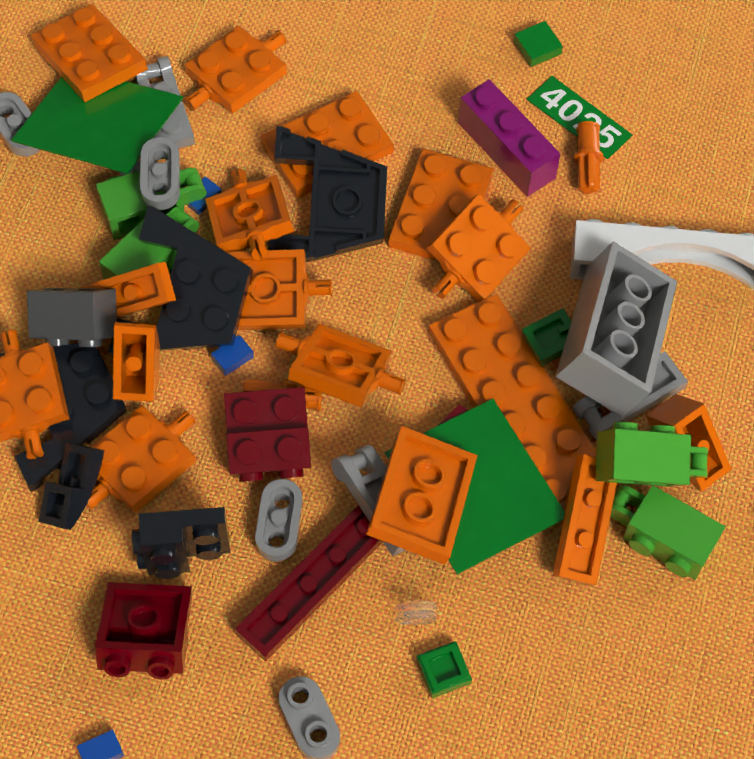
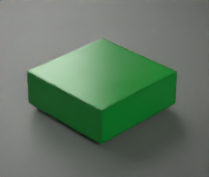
M546 21L514 34L513 42L530 67L562 54L563 46Z
M456 641L416 656V661L431 698L472 683L471 675Z

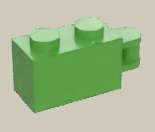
M196 168L180 170V188L182 189H180L178 201L172 207L159 211L166 215L173 208L179 207L185 212V205L203 199L206 196V189ZM140 170L123 176H113L104 182L96 184L100 204L113 239L117 240L125 237L145 218L148 207L144 203L140 191ZM160 191L157 192L155 195H163L166 192Z
M175 207L166 214L194 233L197 232L199 222L181 208ZM143 219L99 261L103 280L161 262H166L169 275H171L177 251L142 243L139 240V236L144 222Z
M614 422L613 429L597 432L595 481L665 487L690 485V477H708V448L691 446V435L675 434L674 426L653 425L650 426V431H639L637 423Z
M620 485L614 495L610 516L627 526L623 539L629 542L633 550L644 556L652 555L664 562L672 573L680 577L688 576L693 580L697 579L726 527L654 485L651 486L646 496L627 485ZM630 504L637 508V511L633 513L626 509V506Z

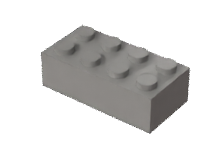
M613 241L587 266L556 377L621 417L626 415L651 393L677 281Z

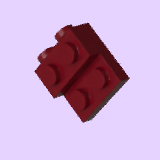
M305 387L224 393L230 475L238 474L239 482L263 480V472L279 471L280 479L304 477L303 468H312Z
M108 582L95 644L97 670H104L108 675L117 678L127 676L130 671L147 672L151 677L159 680L168 679L173 673L183 674L188 646L192 586Z

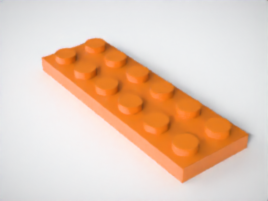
M495 294L430 324L428 333L473 407L475 408L491 399L495 400L560 505L566 511L576 457L580 454L596 457V450L545 369L538 363L499 296Z

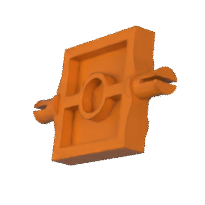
M238 25L184 64L186 74L198 84L199 89L184 98L187 107L194 111L209 99L222 104L232 114L287 74L286 64L272 53L287 43L285 35L280 30H277L266 40L260 41Z
M237 169L240 178L237 177L235 170H233L230 175L233 187L223 193L205 198L217 247L225 252L241 251L250 247L252 258L261 260L258 250H260L263 259L268 255L265 241L277 239L294 232L277 175L259 181H247L246 172L243 169Z
M480 194L472 197L427 246L426 249L440 262L445 272L444 276L432 287L434 293L439 291L436 295L437 297L444 299L451 289L458 285L466 289L480 302L495 290L527 254L531 247L514 231L511 225L514 219L524 210L522 205L516 207L520 202L512 199L500 213L494 210Z
M304 249L268 250V255L264 259L261 252L258 251L261 260L253 259L251 251L227 252L253 270L238 330L306 328V306L309 297L333 295L332 279L309 280L306 273V253Z
M322 324L317 326L312 335L303 340L283 332L279 334L276 340L275 348L296 355V359L290 366L288 380L333 396L344 402L362 408L370 393L378 387L395 392L398 395H401L405 387V378L403 379L385 372L391 350Z
M7 330L8 334L5 331L0 334L5 352L0 357V442L11 438H23L26 457L28 459H37V456L40 458L44 455L39 434L53 424L70 419L55 352L48 342L26 350L20 349L17 331Z
M141 405L92 445V448L105 451L97 478L99 483L94 486L86 506L93 510L95 506L110 495L121 500L134 513L138 512L196 462L194 454L179 439L182 433L196 423L194 417L187 410H184L170 424H166L157 420Z

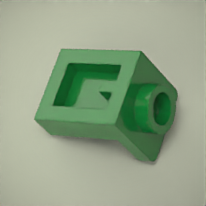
M564 308L522 329V336L541 367L562 356L572 321Z

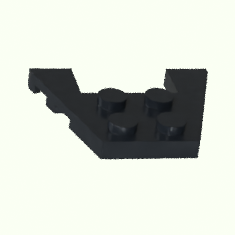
M277 126L275 163L314 166L310 229L308 236L283 235L277 239L268 240V250L304 249L307 263L382 244L384 239L387 166L343 149L342 152L322 145L319 140L309 136L304 138L291 133V130L288 128Z
M148 206L139 240L142 243L177 251L170 276L176 301L163 304L156 327L160 351L233 346L253 270L248 265L161 211ZM117 318V322L140 324ZM112 337L108 351L112 355L114 354V337Z
M78 343L53 347L70 419L48 427L53 439L41 444L44 452L42 457L39 458L37 456V459H28L26 451L14 456L30 492L37 490L44 484L43 479L56 468L58 470L61 469L65 443L84 445L87 442L90 444L127 412L123 400L113 399V379L96 347H79Z

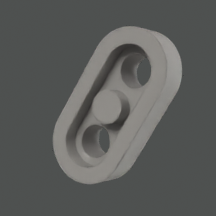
M11 92L0 93V137L8 148L18 156L36 154L40 149L11 142V139L31 116V111L18 95ZM6 114H11L7 118L3 117Z
M155 137L148 140L141 149L140 191L142 199L147 206L154 207L157 210H165L172 207L180 197L179 149L173 140L166 137ZM160 159L167 160L164 163H156ZM160 191L166 192L163 195H155L157 192Z
M278 479L270 482L264 488L261 496L255 540L260 555L270 561L277 562L289 558L297 547L303 498L298 485L290 480ZM279 500H286L290 503L284 509L275 506ZM276 537L284 540V543L279 547L271 546L269 542Z
M294 677L288 680L279 692V705L299 751L307 759H330L338 751L340 731L319 686L307 677ZM297 692H305L308 695V699L304 703H296L292 697ZM315 730H322L327 736L322 742H314L310 738L311 733Z

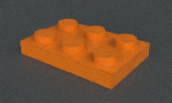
M93 4L80 8L74 13L30 35L34 47L84 102L148 70L145 58Z
M358 91L282 125V127L290 129L291 133L304 138L309 136L321 141L322 145L341 152L343 149L372 161L381 159L394 152L393 142ZM276 129L261 135V144L295 197L299 198L311 192L314 166L275 163Z
M423 149L389 237V247L438 261L426 249L427 246L472 197L480 194L484 199L486 198L493 178L494 168Z
M401 426L394 440L366 535L445 565L451 557L478 455Z

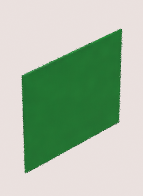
M61 77L11 139V142L128 174L141 157L143 145L148 140L155 138L184 96L125 81L84 102Z
M494 399L422 433L478 455L451 557L448 560L456 574L564 520V509ZM392 449L384 452L388 460Z

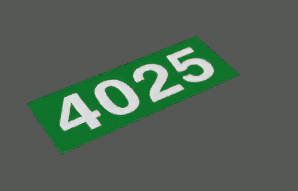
M551 76L527 98L529 102L575 136H577L576 127H578L579 123L584 121L598 123L600 125V151L606 159H609L633 136V134L554 76Z

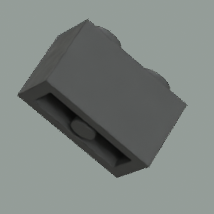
M44 288L27 291L29 338L45 339V343L48 342L51 346L68 345L69 340H78L79 347L102 346V339L114 337V324L117 322L116 289Z

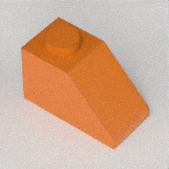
M115 322L113 399L153 402L159 384L160 343L156 325Z
M675 394L645 415L650 426H674L675 434L691 435V446L708 448V477H690V482L697 490L702 492L732 470L704 403Z

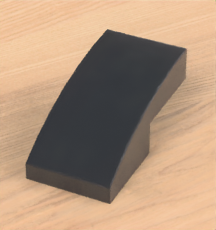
M65 443L58 483L45 482L38 522L63 529H72L93 492L105 450Z

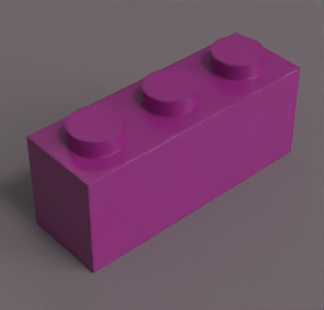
M490 79L460 97L459 125L527 197L556 179L560 152Z

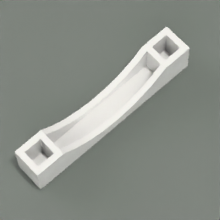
M598 219L576 220L572 238L570 279L583 280L587 266L614 241L651 265L658 263H689L706 266L726 273L754 290V234L752 233L728 234L718 233L711 229L695 231L679 229L675 226H641L633 222L617 224L602 222Z

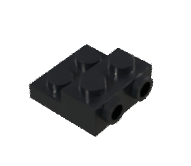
M225 507L139 514V529H132L133 554L137 555L138 570L147 569L149 575H155L161 579H171L180 576L181 573L190 572L191 556H197V558L202 560H213L221 557L222 554L231 553Z

